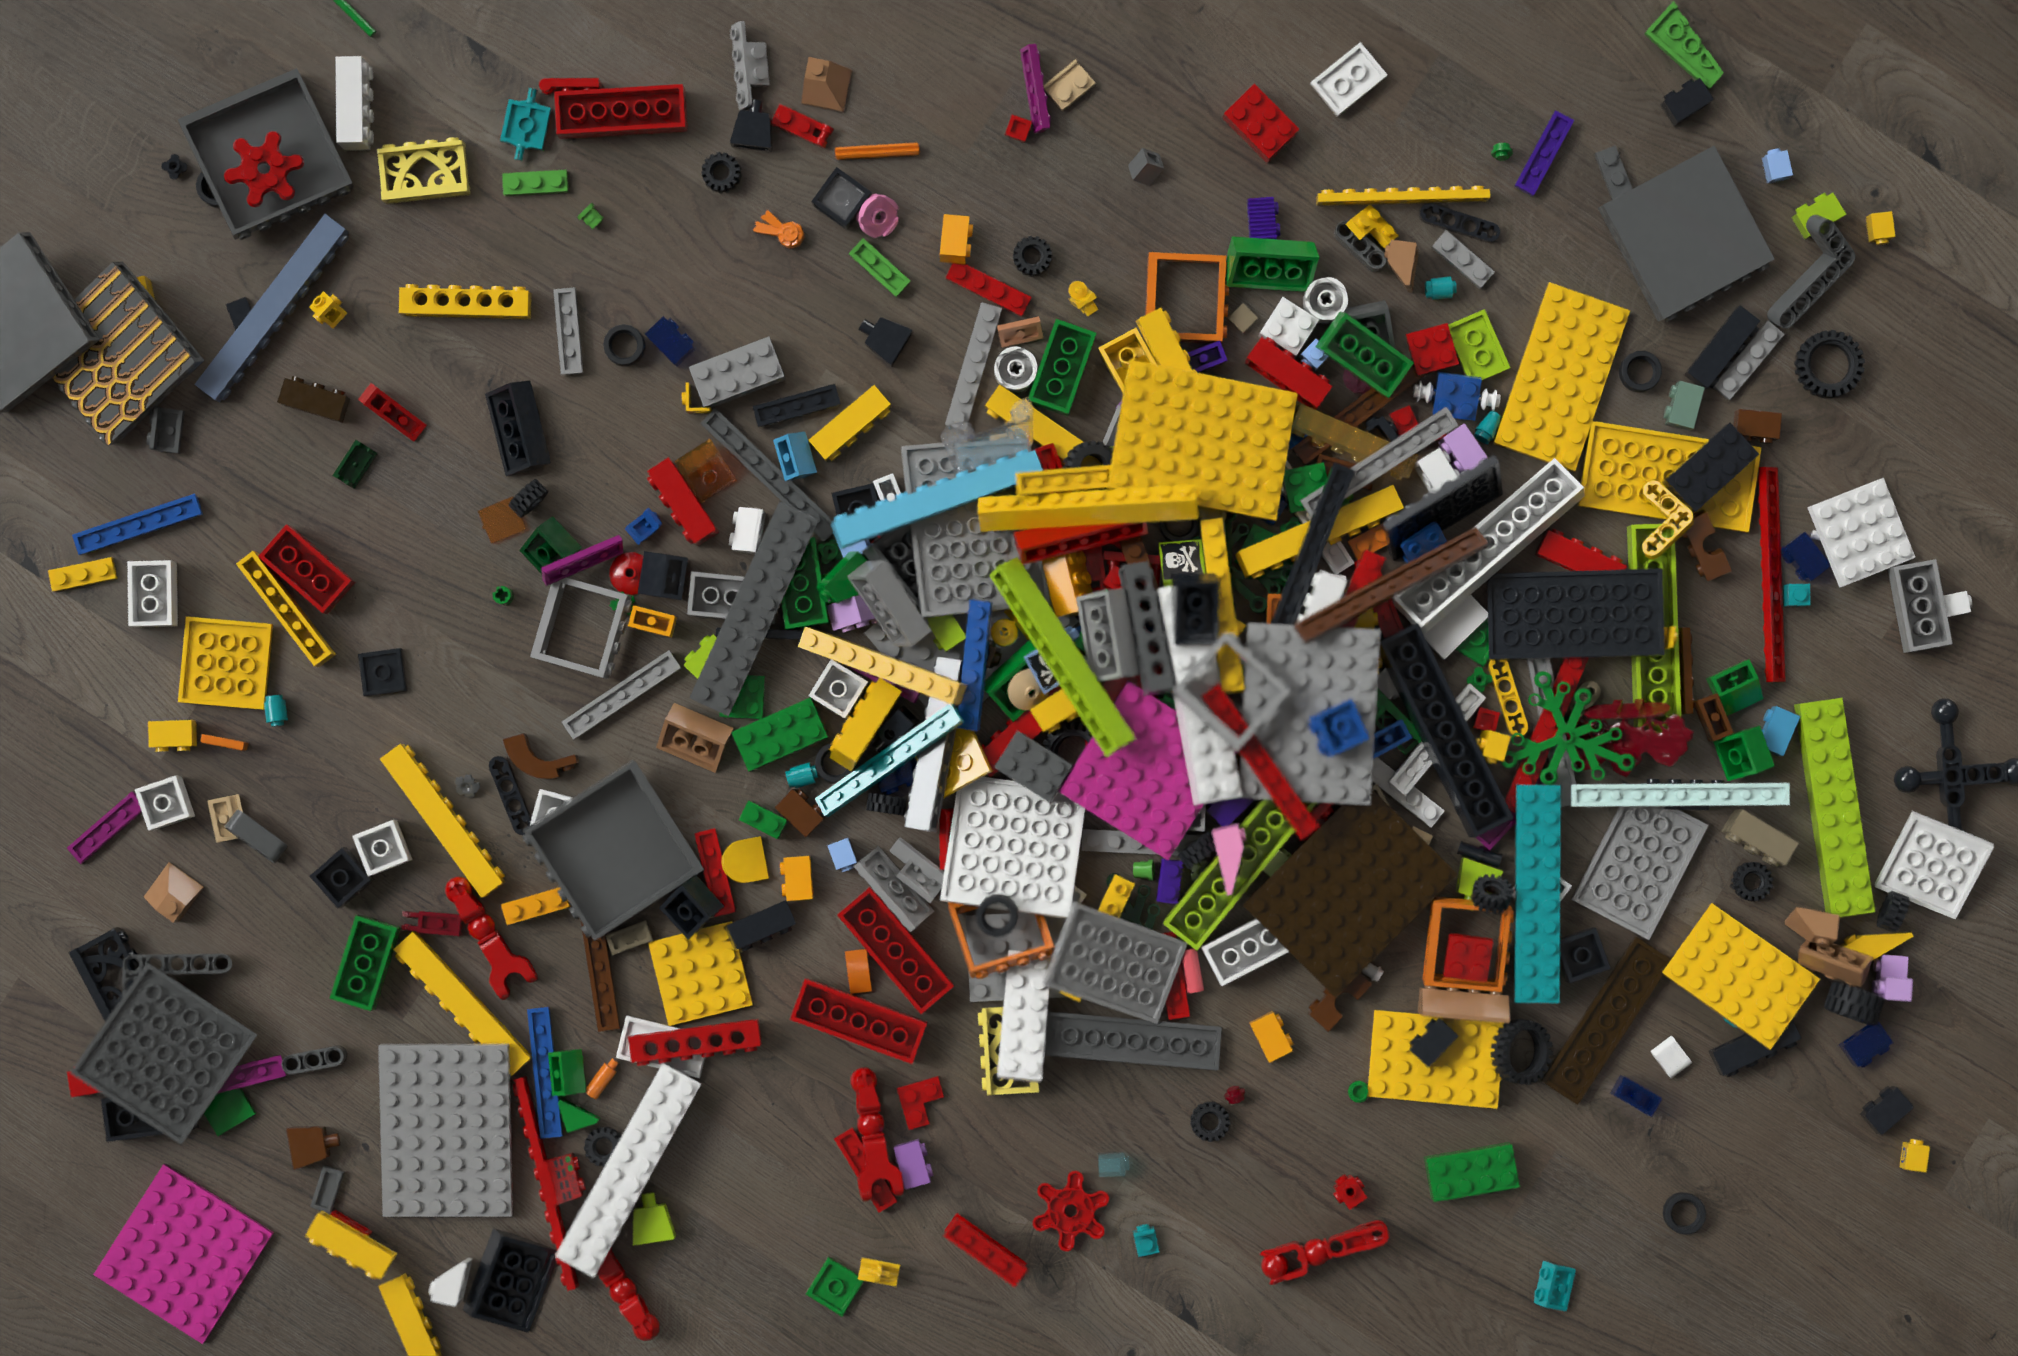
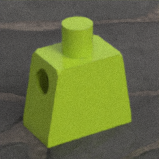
M1462 857L1456 892L1464 894V899L1471 900L1475 880H1478V877L1481 876L1483 878L1485 874L1491 877V874H1495V878H1498V876L1502 875L1503 871Z
M654 1192L642 1194L643 1207L634 1209L633 1245L675 1239L676 1233L666 1203L656 1205Z

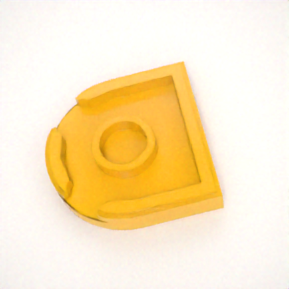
M761 836L735 841L726 848L722 856V868L729 878L738 883L769 879Z

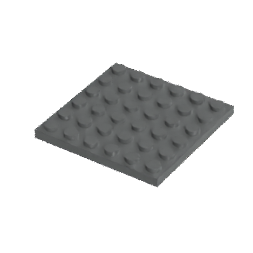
M147 962L70 1073L176 1142L182 1144L257 1034Z

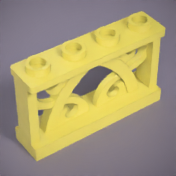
M447 138L446 142L427 140L425 144L419 145L416 142H407L403 144L404 146L395 147L394 144L383 145L382 149H377L381 199L385 204L470 195L465 143L459 140V138ZM448 150H453L458 154V159L455 164L447 167L445 164L452 160V156L445 158L444 153ZM438 151L437 156L431 152ZM406 154H412L408 159L405 156ZM398 156L400 158L399 163H393L396 168L400 169L399 172L391 171L387 167V161L390 157ZM422 157L431 161L440 169L430 176L427 187H423L417 177L408 174L411 167ZM460 167L461 183H456L451 172ZM387 174L396 177L393 190L390 191ZM444 174L445 176L440 177L443 183L441 185L435 184V178ZM405 178L412 179L415 182L412 188L407 187L409 181H404Z
M1003 1007L982 1008V1013H978L979 1026L983 1025V1034H979L980 1047H984L985 1056H980L981 1069H986V1077L982 1078V1090H987V1095L1039 1092L1038 1082L1030 1081V1086L1011 1087L1012 1079H1009L1008 1083L1003 1087H998L993 1083V1075L998 1073L999 1056L995 1050L1001 1040L1002 1023L997 1021L998 1027L991 1028L989 1020L995 1014L1003 1017ZM988 1032L996 1035L990 1045L988 1044ZM989 1056H990L991 1059L994 1061V1063L997 1065L996 1067L992 1068L991 1070H990Z

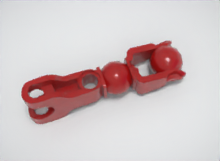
M464 877L451 878L445 886L446 897L455 904L461 920L465 924L468 923L469 934L474 939L479 940L477 943L492 967L489 983L501 1000L509 998L510 990L507 986L506 978L510 973H520L529 983L537 981L538 975L529 959L522 955L513 954L498 930H495L494 920L484 913L485 908L483 904L472 893L471 883Z
M861 1067L852 1073L850 1084L856 1092V1110L858 1115H860L857 1120V1127L863 1135L861 1138L865 1158V1166L858 1175L857 1183L862 1201L867 1202L872 1197V1184L880 1178L889 1181L894 1195L901 1196L904 1190L901 1171L888 1160L884 1133H882L884 1119L879 1113L880 1104L875 1091L877 1086L876 1073L870 1068Z
M1373 1220L1332 1235L1328 1240L1326 1238H1323V1240L1311 1239L1304 1246L1300 1245L1298 1241H1291L1273 1249L1263 1250L1259 1254L1264 1257L1261 1262L1262 1272L1271 1279L1270 1285H1276L1284 1280L1287 1281L1304 1276L1309 1265L1321 1266L1328 1259H1332V1256L1341 1257L1385 1244L1389 1237L1387 1226L1382 1220ZM1376 1230L1382 1231V1233L1377 1236H1374L1372 1234ZM1340 1241L1343 1247L1339 1251H1334L1330 1247L1331 1243ZM1297 1250V1259L1301 1262L1302 1267L1288 1271V1261L1281 1253Z
M611 1246L597 1274L606 1288L609 1287L611 1299L615 1303L621 1304L618 1306L619 1310L633 1326L634 1335L642 1341L653 1340L660 1331L659 1321L654 1315L650 1314L644 1298L639 1293L636 1294L635 1283L630 1278L625 1277L627 1274L614 1255Z

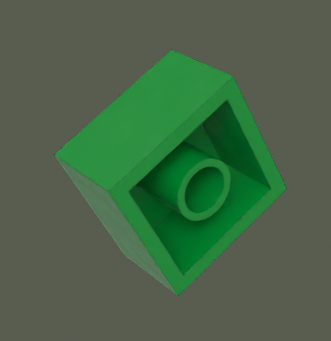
M1760 725L1713 741L1727 781L1756 774L1775 766Z

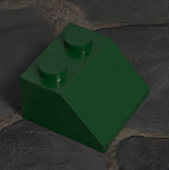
M552 516L535 529L519 551L542 574V567L579 552L582 546Z

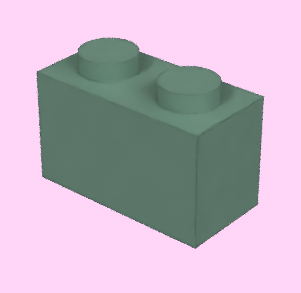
M1678 381L1675 385H1672L1669 392V398H1672L1670 406H1666L1663 416L1666 419L1665 425L1688 431L1694 429L1705 387L1683 381Z

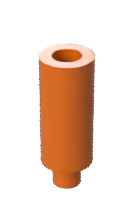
M612 1058L608 1064L604 1063L586 1087L585 1093L597 1100L617 1073L615 1068L619 1062Z

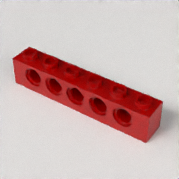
M759 1019L637 1034L628 1037L631 1063L637 1062V1066L649 1065L650 1060H658L659 1063L671 1062L673 1057H680V1060L693 1059V1055L701 1054V1057L715 1056L714 1052L723 1051V1055L736 1053V1049L744 1048L745 1052L756 1051L757 1046L762 1045ZM739 1031L743 1033L744 1041L742 1043H736L733 1040L734 1032ZM718 1034L722 1037L723 1042L720 1046H715L711 1042L712 1035ZM692 1037L700 1039V1048L695 1049L691 1047L690 1039ZM670 1040L678 1041L680 1045L678 1051H671L669 1049L668 1043ZM648 1043H655L658 1046L656 1054H650L647 1051Z

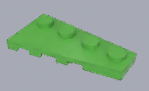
M1673 1L1644 35L1695 80L1701 78L1709 90L1722 76L1723 71L1710 52L1705 49L1701 39L1694 33L1689 26V22L1680 13L1678 6Z

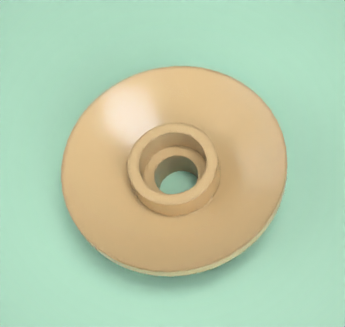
M1030 669L1017 673L1010 681L1008 687V696L1011 703L1021 710H1030L1046 700L1049 692L1043 694ZM1030 690H1034L1032 694L1028 695Z

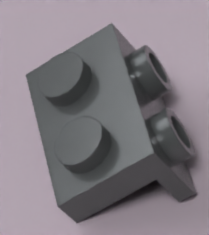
M154 406V411H151L149 418L150 424H152L151 433L149 432L147 436L149 449L180 454L185 411Z

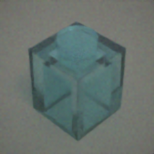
M1124 1152L1098 1153L1099 1177L1125 1176V1170H1129V1157H1125Z

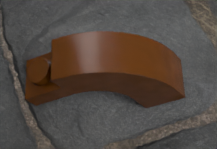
M525 733L503 739L507 754L516 767L536 778H560L559 769L562 768L563 772L575 769V764L579 763L578 756L575 754L554 761L541 760L532 752L527 734Z

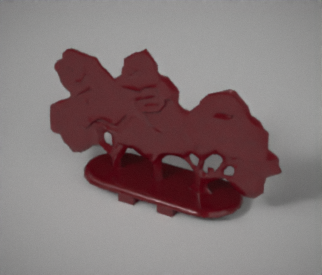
M1635 699L1634 703H1623V700H1614L1612 704L1595 705L1584 711V715L1587 718L1600 720L1602 728L1598 732L1591 731L1579 736V738L1587 741L1616 727L1622 731V737L1619 740H1610L1598 746L1619 755H1632L1635 759V766L1642 762L1641 754L1647 752L1658 763L1672 767L1679 757L1688 750L1687 742L1692 739L1693 731L1685 727L1684 720L1679 715H1671L1664 722L1654 718L1669 712L1670 705L1666 703H1645L1644 699ZM1579 717L1575 728L1588 724L1589 722L1586 721L1584 718ZM1628 718H1646V722L1641 727H1632L1628 724ZM1605 719H1622V721L1614 725H1608ZM1597 721L1591 723V727L1594 730H1596V726L1599 725ZM1652 722L1654 723V726H1656L1657 724L1659 725V727L1662 729L1661 733H1657L1652 728ZM1663 724H1667L1668 729H1665ZM1648 725L1649 729L1645 731L1644 728ZM1613 730L1611 732V736L1613 738H1617L1619 736V732L1617 730ZM1566 732V738L1569 740L1570 734ZM1577 748L1578 756L1585 764L1583 770H1591L1583 748ZM1595 754L1599 766L1608 760ZM1625 758L1623 760L1625 767L1631 764L1630 759ZM1608 760L1613 767V771L1627 778L1632 770L1623 771L1618 767L1617 763ZM1580 761L1575 762L1579 768L1582 767V763Z

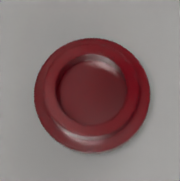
M1232 1086L1227 1089L1224 1098L1228 1100L1229 1104L1239 1103L1245 1099V1089L1239 1088V1086Z

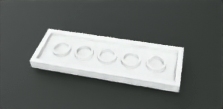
M1009 950L1008 956L1021 953L1023 951ZM1052 955L1046 960H1033L1026 966L1019 967L1016 965L1010 967L1006 973L997 1078L1041 1082L1049 987L1042 983Z

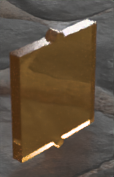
M513 496L478 511L483 523L482 528L486 530L491 544L526 529L522 518L508 506Z

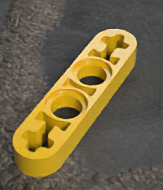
M1490 660L1488 670L1492 676V682L1508 732L1511 735L1518 733L1517 730L1513 731L1512 729L1515 726L1514 719L1509 721L1508 716H1515L1520 713L1521 718L1516 719L1518 724H1523L1520 734L1525 735L1528 730V723L1507 660H1498L1499 663L1503 662L1504 664L1501 667L1502 674L1507 672L1508 677H1500L1496 680L1495 675H1499L1498 669H1493V665L1496 664L1495 660ZM1502 680H1507L1510 683L1511 688L1508 692L1504 693L1499 689V683ZM1510 700L1517 704V710L1514 713H1509L1505 708L1506 703Z

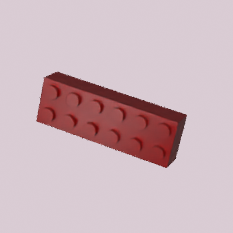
M683 84L554 92L556 134L559 139L688 132L686 94Z
M869 887L837 914L920 1014L954 987L951 980L907 928L902 925L901 921L887 907L880 896L873 891L872 887Z
M809 978L804 979L790 1020L910 1064L914 1061L927 1025V1021Z

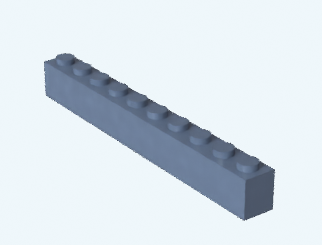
M324 214L194 385L218 402L225 400L230 395V388L233 384L238 383L243 378V371L246 367L251 366L256 361V354L259 350L264 349L269 344V337L274 331L277 332L282 327V320L287 314L290 315L295 310V303L300 297L303 298L308 293L310 283L313 280L316 281L321 276L323 266L326 263L329 264L335 257L334 252L339 246L342 247L347 242L349 232Z

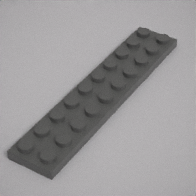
M779 501L689 697L690 699L727 716L730 715L819 519Z
M1047 1012L1043 1055L1219 1070L1222 1027L1160 1021L1156 1024L1147 1020Z

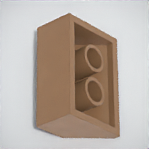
M674 703L665 718L656 748L716 773L729 743L733 727Z
M1806 940L1799 949L1798 964L1804 966L1808 971H1818L1824 973L1830 979H1840L1850 986L1861 987L1866 981L1873 957L1835 943L1829 947H1820L1816 943Z

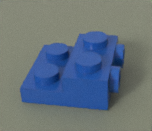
M1348 699L1309 717V730L1312 734H1316L1319 740L1317 748L1322 755L1325 754L1326 758L1370 739L1353 699Z

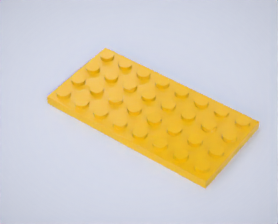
M1549 282L1493 444L1547 463L1555 458L1565 469L1575 472L1630 310Z
M1592 421L1588 433L1581 480L1585 497L1578 502V506L1667 520L1668 518L1646 500L1643 493L1644 485L1648 481L1654 480L1664 486L1662 482L1709 439ZM1752 446L1759 455L1696 511L1704 509L1710 518L1713 528L1749 532L1762 447ZM1657 488L1655 490L1649 489L1650 494L1654 493L1658 500L1661 498L1657 493ZM1667 500L1663 503L1662 507L1669 510L1674 507L1675 503Z

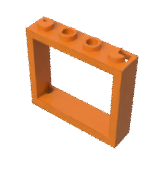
M1149 252L1146 315L1155 311L1157 261L1219 263L1216 334L1178 333L1181 342L1214 343L1220 341L1222 344L1223 338H1227V326L1223 325L1224 317H1228V304H1224L1225 296L1229 295V287L1225 283V275L1227 274L1226 256Z
M1435 897L1431 901L1422 977L1424 985L1502 992L1503 985H1506L1507 972H1504L1505 964L1508 965L1510 960V952H1507V945L1512 942V931H1509L1510 923H1514V910H1512L1511 906L1509 905L1508 909L1503 910L1501 913L1494 979L1487 978V982L1444 977L1443 974H1434L1442 907L1478 910L1479 906L1475 907L1473 905L1474 902L1470 899Z
M948 902V910L971 979H983L990 973L996 971L998 973L1006 972L1010 967L1016 965L1019 967L1026 966L1033 960H1046L1054 954V945L1044 915L1034 914L1044 946L975 966L958 914L978 909L979 906Z

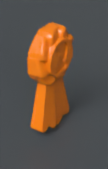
M768 210L761 218L769 225L758 221L755 222L756 227L753 229L755 233L778 236L780 243L789 249L800 246L805 237L803 228L795 222L782 224Z

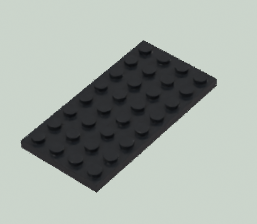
M1662 568L1496 573L1487 580L1489 660L1665 656Z

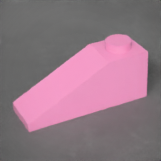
M1238 823L1214 828L1212 831L1227 895L1232 894L1243 850L1242 841H1246L1244 828L1239 829Z

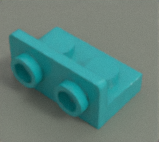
M1543 1261L1539 1271L1537 1289L1534 1294V1303L1545 1308L1567 1311L1576 1269Z

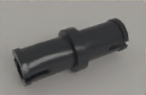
M1463 841L1460 842L1457 851L1458 855L1460 854L1475 859V862L1479 863L1481 861L1497 868L1502 859V854H1497L1485 850L1483 846L1477 847Z

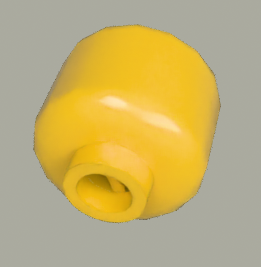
M999 619L991 627V638L998 646H1011L1018 638V628L1010 619Z

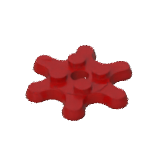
M276 131L268 132L264 143L259 147L252 146L245 138L236 139L233 143V148L241 156V164L236 168L227 169L224 173V179L227 183L236 184L242 182L249 187L247 203L254 208L262 205L264 195L268 192H275L281 199L286 201L293 199L295 190L287 182V175L291 171L300 170L304 166L302 156L298 154L284 156L281 154L279 145L282 138ZM262 163H267L270 166V170L266 174L258 171V166Z
M1077 1170L1071 1171L1068 1174L1067 1185L1063 1189H1055L1049 1183H1042L1037 1188L1039 1197L1047 1202L1048 1208L1044 1214L1034 1218L1033 1227L1037 1231H1044L1048 1228L1056 1229L1060 1235L1058 1245L1062 1251L1072 1250L1075 1237L1081 1232L1089 1234L1093 1239H1100L1105 1231L1104 1227L1095 1220L1094 1213L1098 1208L1107 1205L1109 1196L1105 1191H1097L1093 1194L1084 1192L1082 1188L1083 1175ZM1067 1205H1074L1077 1208V1213L1074 1216L1070 1217L1065 1214L1064 1210Z

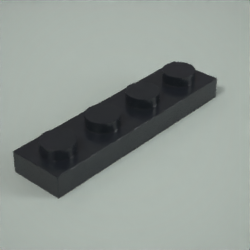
M832 384L752 407L759 428L840 406L841 403L836 385Z

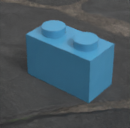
M805 431L786 434L773 440L785 481L802 479L817 473Z
M1777 706L1766 711L1763 721L1766 722L1762 732L1770 753L1784 756L1800 716Z

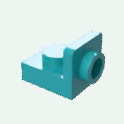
M1149 1224L1136 1226L1137 1230H1133L1138 1257L1159 1253L1154 1226L1149 1227Z

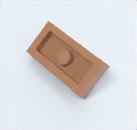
M1039 316L997 326L1001 347L1043 339Z

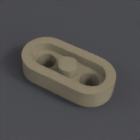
M1594 681L1583 682L1575 690L1576 692L1578 689L1590 687L1594 691L1591 702L1584 706L1580 717L1600 697V686ZM1581 693L1579 698L1581 701H1586L1588 696L1586 693ZM1574 694L1565 713L1568 717H1570L1573 711L1572 705L1576 703Z

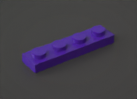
M1556 110L1554 111L1514 187L1534 196L1572 126L1573 119Z

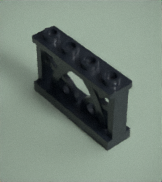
M120 927L113 928L68 952L105 1022L122 999V992L118 988L113 986L102 987L100 983L107 974V963L123 968L124 959L120 957L124 955L126 958L128 955L137 954L134 948H130L127 942L129 937L125 930H121ZM110 939L115 940L118 943V950L114 952L111 945L108 948V955H105L103 949L105 942ZM98 945L99 955L86 957L84 952ZM131 958L127 961L126 967L134 971L138 969L139 963L137 959ZM98 962H101L102 972L99 975L95 974L94 968H100V964ZM130 980L126 984L127 990L130 988L134 980ZM110 991H113L119 998L114 995V998L109 1000L107 995Z

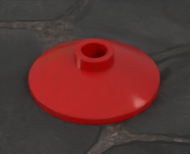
M635 552L623 553L611 564L609 571L610 580L619 592H624L626 595H636L638 593L643 561L641 554ZM632 569L634 575L628 577L626 575L627 570Z

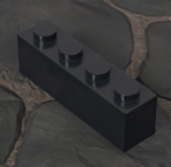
M1741 305L1736 307L1688 368L1684 376L1696 385L1705 387L1704 390L1708 387L1712 389L1720 380L1717 377L1722 370L1725 372L1733 363L1730 360L1735 353L1739 355L1745 348L1746 344H1744V341L1748 336L1752 338L1759 330L1757 325L1760 320Z
M1792 1019L1770 1050L1745 1033L1708 1052L1719 1074L1731 1077L1739 1073L1738 1069L1746 1066L1749 1068L1758 1064V1059L1764 1056L1766 1059L1777 1055V1050L1783 1047L1789 1049L1796 1046V1041L1802 1038Z

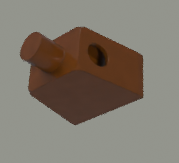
M293 1126L286 1129L293 1170L329 1157L330 1148L340 1146L341 1144L339 1134L327 1135L325 1126Z

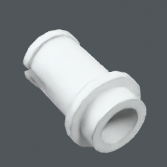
M1371 963L1362 971L1363 974L1372 978V982L1373 980L1378 982L1384 972L1380 966L1376 967Z

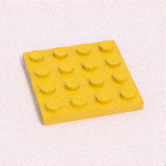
M186 616L178 702L265 710L264 702H266L265 697L267 696L273 624Z
M732 921L702 928L690 939H687L683 934H678L648 942L669 1026L753 1005L740 950L734 951L724 928L732 924Z

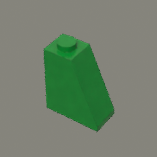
M859 551L848 552L816 586V589L820 592L819 596L825 602L838 603L859 595L847 577L867 561Z

